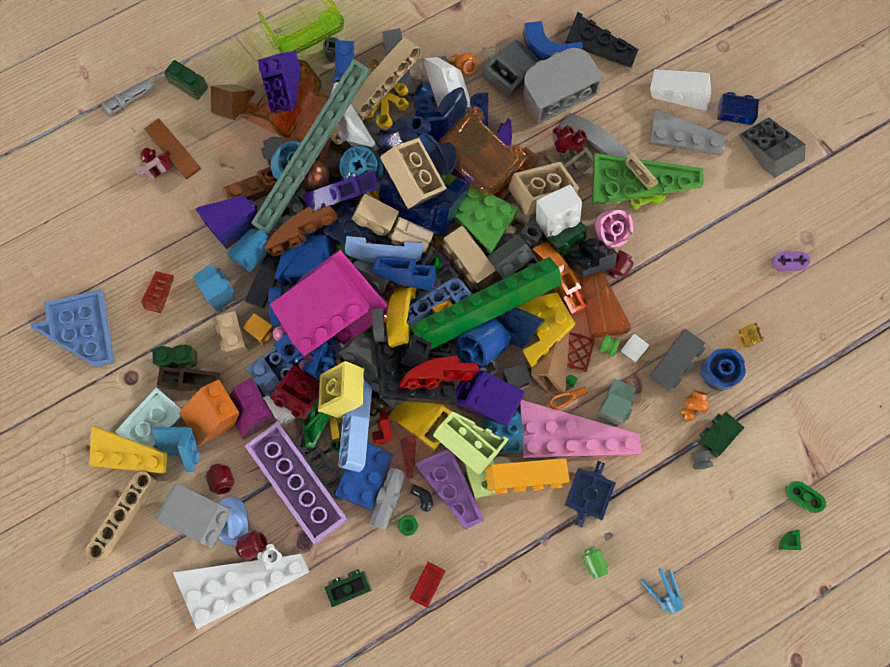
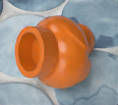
M472 53L454 54L450 60V64L460 69L462 74H472L476 71L477 60Z
M693 390L692 394L686 397L684 403L687 408L680 410L685 421H692L695 418L694 410L701 411L703 414L707 412L710 407L707 400L708 394Z

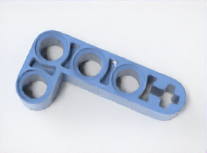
M453 278L410 305L407 324L410 326L432 315V307L447 300L455 304L472 294L460 279Z

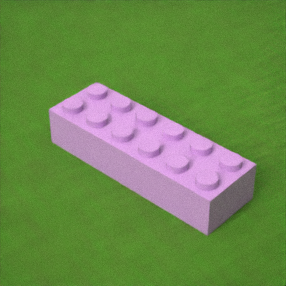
M278 422L245 445L313 544H319L349 521Z

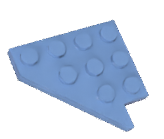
M102 290L44 302L47 320L31 324L32 328L96 368L115 363L104 292Z

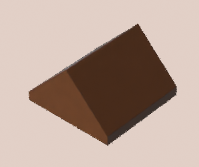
M233 84L211 86V112L235 121L256 92L252 89Z

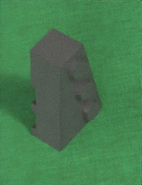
M684 329L650 376L670 390L671 387L675 389L682 380L679 378L683 372L687 373L693 366L691 361L694 357L697 356L699 358L706 349L703 347L705 342L687 329Z

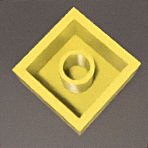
M344 361L320 374L318 411L338 418L362 406L364 368Z

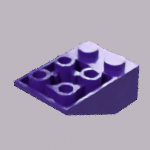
M297 52L280 53L259 59V71L261 72L271 115L295 110L301 70Z
M478 370L471 380H461L456 388L457 403L455 405L460 410L508 427L525 392L485 371Z

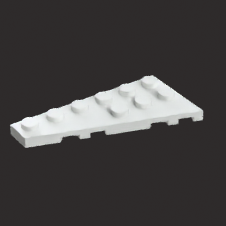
M302 554L283 556L280 561L273 565L272 569L265 568V564L261 560L173 572L196 629H200L310 573Z

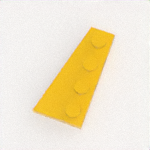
M92 426L89 466L154 473L166 472L167 452L146 444H140L130 438L121 437L100 427Z

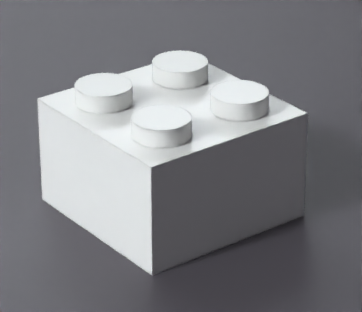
M571 184L536 200V222L547 238L552 235H558L562 230L568 227L572 228L580 222L582 201Z

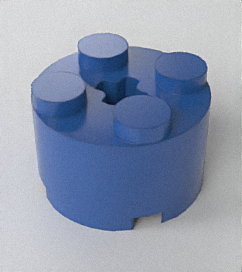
M717 349L703 361L700 375L704 382L712 389L718 391L728 390L744 378L746 374L744 358L734 349Z

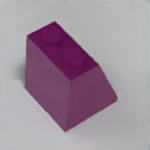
M252 378L233 388L229 397L239 412L235 426L242 439L278 421L263 398L265 397L264 393Z

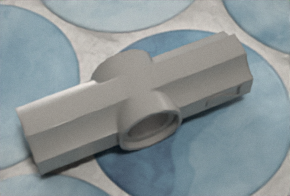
M390 467L384 486L381 487L377 496V505L372 514L370 525L386 530L391 514L398 504L406 472Z

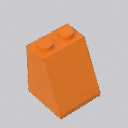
M218 379L200 388L179 414L186 426L192 428L195 441L198 446H201L234 429L239 412Z

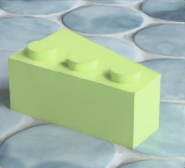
M453 411L433 434L436 439L478 475L490 464L509 440L504 436L501 438L492 434V430L488 428L484 430L476 426L475 422Z

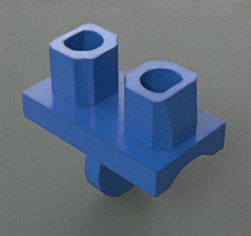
M324 342L311 351V355L314 358L312 362H305L303 370L320 381V374L328 371L329 368L337 366V363L333 360L336 351L329 347L327 342Z

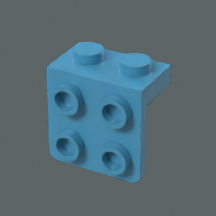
M251 228L228 251L227 255L250 273L268 253L264 246L270 238L261 229L257 232Z
M153 427L152 434L157 448L167 452V455L181 456L186 472H194L196 464L200 461V453L192 428Z

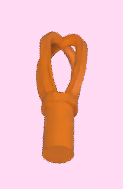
M584 386L575 391L554 395L548 401L549 406L552 409L559 410L568 405L572 400L574 401L576 398L588 394V390ZM570 396L564 403L557 406L553 405V400Z

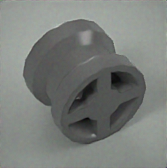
M711 451L691 453V458L694 459V470L714 467L713 462L710 461Z

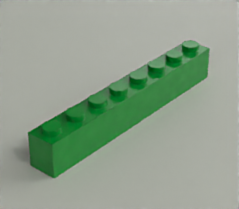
M548 257L410 325L413 335L431 342V350L561 285L560 269L551 257Z

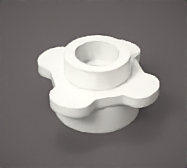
M268 544L263 552L258 553L257 558L265 564V568L272 569L273 565L281 560L282 555L274 549L273 544Z

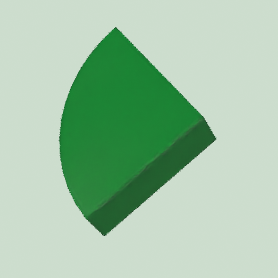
M800 530L787 532L780 540L779 550H801Z

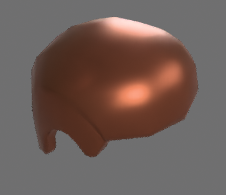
M314 161L306 174V181L302 182L303 186L310 190L325 187L329 181L327 166L323 162Z

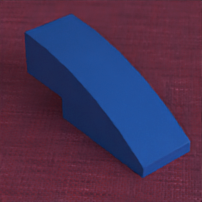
M378 256L373 267V272L395 283L417 289L433 290L436 280L435 266L416 265L415 259Z

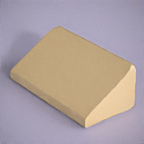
M631 152L625 164L645 187L650 190L658 184V180Z

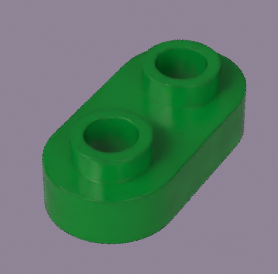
M795 481L787 485V497L810 513H819L825 509V498L803 482ZM794 488L798 490V495L793 493ZM811 500L815 501L814 507L810 503Z

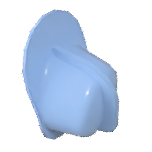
M227 497L221 500L219 504L231 509L232 512L218 538L224 544L237 545V539L248 533L247 510L245 504L240 499Z

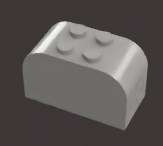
M570 48L560 53L556 52L550 58L538 61L527 71L522 92L523 105L537 126L597 96L604 76L586 51L579 48Z

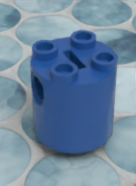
M493 318L461 334L456 339L455 350L462 363H477L478 368L481 369L508 349L512 335L496 318Z

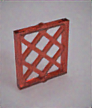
M570 332L569 335L576 336L577 339L571 341L569 338V345H571L574 351L568 354L570 364H567V367L587 372L595 339ZM583 338L590 342L584 345L581 339ZM577 341L581 344V347L578 349L573 345ZM591 345L590 350L588 352L586 347ZM581 349H584L586 353L583 357H580L578 353ZM575 353L578 359L573 362L570 355ZM586 357H588V358H587L586 365H585V363L583 362V359H585ZM580 361L583 367H577L574 364Z

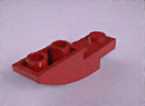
M457 356L436 358L410 370L404 376L399 386L400 388L408 389L418 387L433 389L438 387L442 380L446 382L452 380L469 381L478 372V364L459 363Z

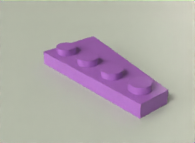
M446 449L415 463L418 470L465 529L484 521L452 451Z

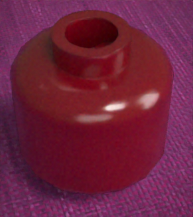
M619 250L616 252V267L608 269V275L615 279H618L619 276L622 278L627 277L634 265L631 260L632 256Z
M214 464L205 475L210 491L218 495L228 493L235 483L230 467L226 465Z
M251 530L237 539L236 546L238 556L249 561L256 558L259 552H263L266 549V537L262 532Z

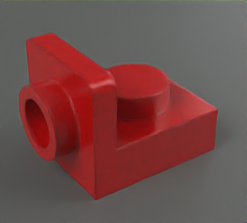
M384 411L379 412L380 420H377L379 431L372 432L373 444H386L393 440L388 413Z

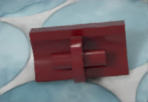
M569 125L563 129L556 127L552 130L557 136L554 145L558 152L565 153L568 149L577 152L584 150L582 143L587 140L585 131L579 129L575 133L572 126Z
M144 148L140 153V160L147 164L140 168L137 173L140 176L145 173L152 181L161 174L159 170L162 173L172 167L167 159L171 155L168 150L156 157L154 149Z

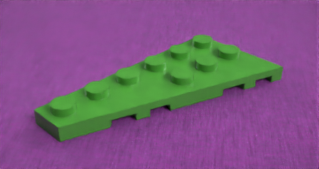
M595 153L593 157L592 205L697 189L703 185V168L639 159L658 180V184L648 190L625 164L627 157Z
M451 174L445 176L443 183L447 189L435 196L434 200L438 204L440 203L450 216L461 226L463 225L475 237L474 239L478 243H482L487 248V251L492 254L517 214L518 207Z

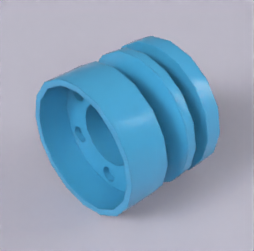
M362 146L351 147L341 157L339 167L341 175L345 180L373 170L378 182L383 180L385 166L380 156L370 149ZM358 165H363L362 169L357 167Z

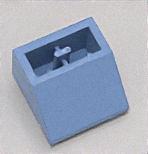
M275 348L246 369L264 395H269L271 398L275 388L293 365L291 363L287 364Z

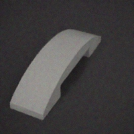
M569 113L559 126L560 129L567 125L572 126L575 133L579 129L585 131L587 136L585 142L605 155L626 157L629 153L617 139L604 129L578 115Z

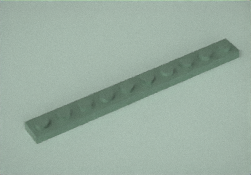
M355 59L352 60L251 224L266 234L270 233L370 74L371 70Z

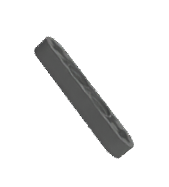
M304 435L299 436L296 441L298 450L331 496L338 501L344 500L334 496L336 489L333 485L331 488L328 486L337 479L340 480V475L317 443L314 446L317 450L310 452L306 456V453H309L306 447L301 448ZM315 454L322 456V462L319 465L312 464L311 459ZM326 470H332L334 473L330 481L323 479V473Z

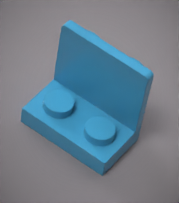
M516 409L508 427L482 418L484 430L488 428L492 430V434L509 439L498 454L523 453L524 437L520 409Z

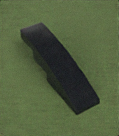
M267 253L245 300L246 303L265 308L268 301L269 288L275 287L277 284V280L274 277L281 255L272 256Z

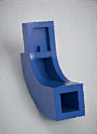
M542 21L524 23L523 36L525 44L541 60H546L554 53H560L570 48L583 50L582 42L557 44L550 41L544 33Z

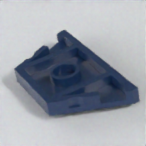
M517 307L495 317L511 333L510 344L519 348H524L530 342L531 337L536 334L537 329L545 321V319Z

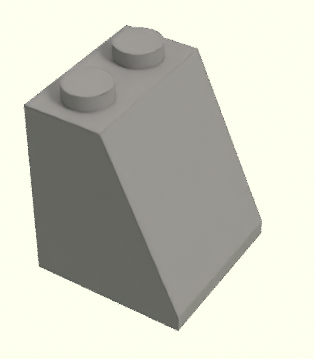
M175 482L155 520L199 543L213 548L232 510Z

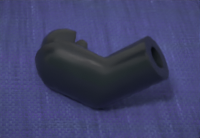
M413 484L410 494L420 498L422 503L420 508L422 511H430L434 503L430 492Z

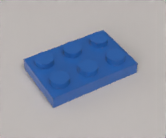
M367 443L366 461L363 470L355 472L344 469L334 496L372 510L393 454Z

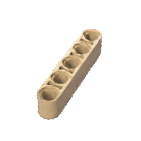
M140 471L133 476L87 545L85 554L88 559L103 561L109 557L155 487L156 479L152 474ZM147 476L148 482L145 486H142L141 480ZM132 494H136V501L131 504L129 498ZM124 511L125 517L122 521H119L118 514ZM109 529H112L113 535L108 539L106 533ZM99 546L101 548V553L98 557H96L95 549Z

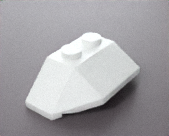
M438 57L424 58L422 61L438 109L440 102L448 93L459 87L464 89L467 99L465 115L457 121H451L448 117L446 120H442L445 129L459 127L472 105L461 70Z
M338 82L334 83L332 92L336 88ZM350 104L337 125L340 129L338 132L343 142L347 141L351 146H362L370 150H378L379 148L352 104Z

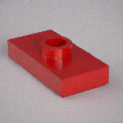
M427 562L409 599L428 608L446 570Z

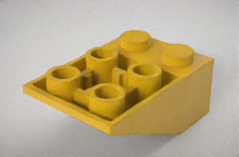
M406 401L396 406L389 415V418L436 452L442 443L433 434L452 412L442 404Z

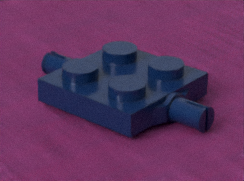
M344 201L339 209L335 211L338 219L327 225L323 231L325 235L344 246L346 244V236L366 238L372 244H377L379 238L370 234V228L359 226L351 219L356 208Z
M597 461L594 471H586L578 468L564 504V506L574 509L579 513L575 522L576 526L579 525V527L583 528L586 517H594L601 521L604 518L616 482L608 480L601 475L605 463H601V461Z

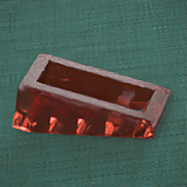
M155 272L141 300L145 310L157 313L162 312L174 280V275ZM158 280L166 281V283L158 282Z
M416 436L401 438L400 440L407 478L409 480L413 479Z

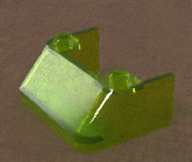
M322 0L328 10L320 14L319 20L288 36L283 34L275 36L261 11L257 14L263 31L278 53L296 51L298 54L343 30L344 19L333 0Z

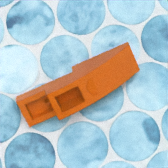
M547 242L532 248L531 251L539 262L551 257L559 267L562 284L554 289L570 315L586 307L578 292L581 286L559 253Z

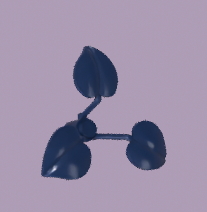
M462 87L452 90L440 102L438 110L444 116H426L424 119L420 116L408 115L388 128L390 135L399 144L418 138V133L427 137L438 148L434 149L429 157L437 172L445 176L449 175L456 166L457 150L449 142L440 146L428 134L431 131L430 121L446 120L447 117L451 121H457L465 115L467 99Z

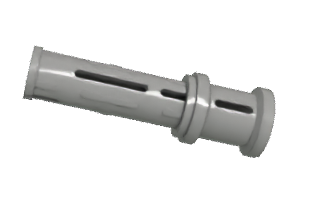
M148 78L125 93L114 95L113 99L106 103L102 102L101 105L109 117H112L113 113L120 109H126L127 104L156 87L151 79Z

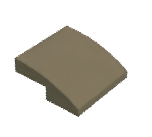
M587 147L581 152L568 149L565 153H560L554 148L544 156L549 164L561 162L573 180L593 165V155Z

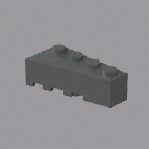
M361 331L346 343L339 354L346 362L364 368V379L380 395L375 353L376 342ZM384 400L392 408L406 402Z

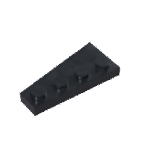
M577 12L565 44L582 42L584 51L631 68L639 50L620 37L616 38L611 35L609 30H603L593 20L584 18L580 12Z

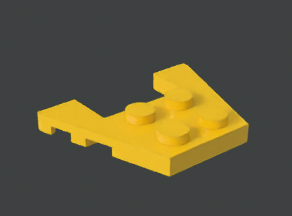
M557 292L533 298L517 306L519 309L545 319L536 332L540 341L522 350L531 367L538 363L537 360L542 355L545 356L550 351L549 348L556 341L559 342L576 324Z

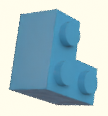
M211 264L192 276L216 312L236 300L233 296L235 291L220 268L215 269Z

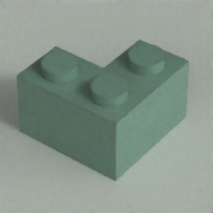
M614 378L596 417L615 426H618L621 422L624 423L628 420L633 410L630 406L633 405L637 395L634 394L636 388Z

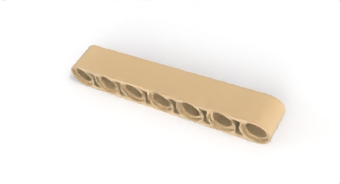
M403 38L368 76L351 102L361 121L366 118L420 57L421 48L408 38ZM336 126L329 137L337 145L343 143L338 134L340 131L338 126Z

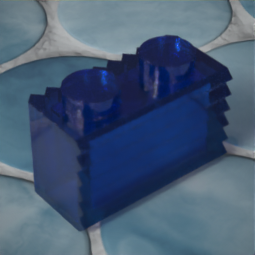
M733 92L723 93L719 99L717 120L751 126L758 117L760 99L754 98L752 95L738 96Z

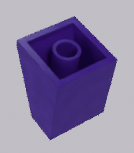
M244 195L204 205L196 209L203 222L226 249L239 241L249 229L256 228L251 222L258 213V207L252 199L247 200Z

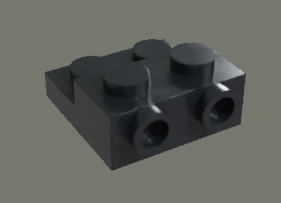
M595 238L579 243V250L563 255L567 265L582 278L616 267L617 254L615 249H609L604 242L598 241Z

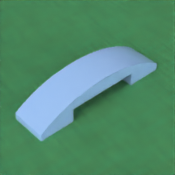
M346 236L345 254L362 261L375 263L378 256L415 259V262L421 260L423 243L404 242V246L366 243V238Z

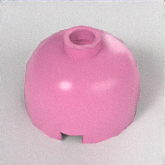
M619 209L605 210L597 217L594 224L597 238L612 247H619L629 240L627 239L629 234L633 232L631 216Z

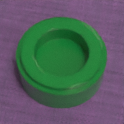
M410 515L403 516L398 522L399 531L405 536L413 535L418 529L417 520Z

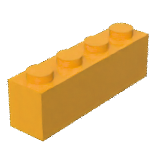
M566 458L493 464L485 468L488 491H495V494H505L509 489H514V493L525 492L526 488L532 487L533 491L544 490V486H551V489L563 488L562 484L569 483Z

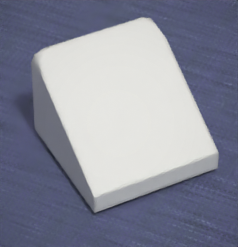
M633 334L621 349V352L636 363L649 347V344L636 334Z

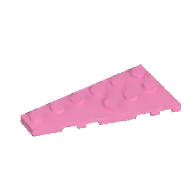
M524 400L520 401L524 437L523 459L641 454L640 434Z

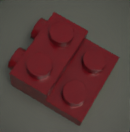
M293 365L275 388L270 399L274 401L276 406L285 407L290 410L294 417L306 419L319 399L320 381Z

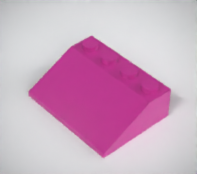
M339 250L303 275L296 284L334 258L369 304L367 313L335 334L340 342L345 345L353 336L361 331L364 332L373 325L372 308H383L385 316L388 311V305L344 253Z
M334 258L270 303L289 338L303 356H306L360 318L369 309L367 301Z

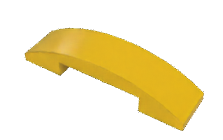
M405 285L395 289L390 298L387 311V336L390 347L406 344L409 341L410 326L407 324L410 300L415 299L416 288Z

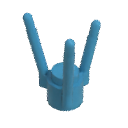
M661 568L658 570L668 592V595L663 597L664 602L644 579H641V583L657 600L662 610L667 609L669 614H673L684 608L672 570H669L668 573L674 592H672Z

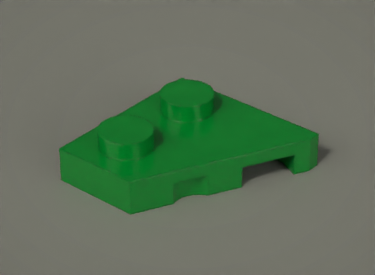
M318 401L306 419L301 418L305 446L311 449L314 448L330 415L318 411Z

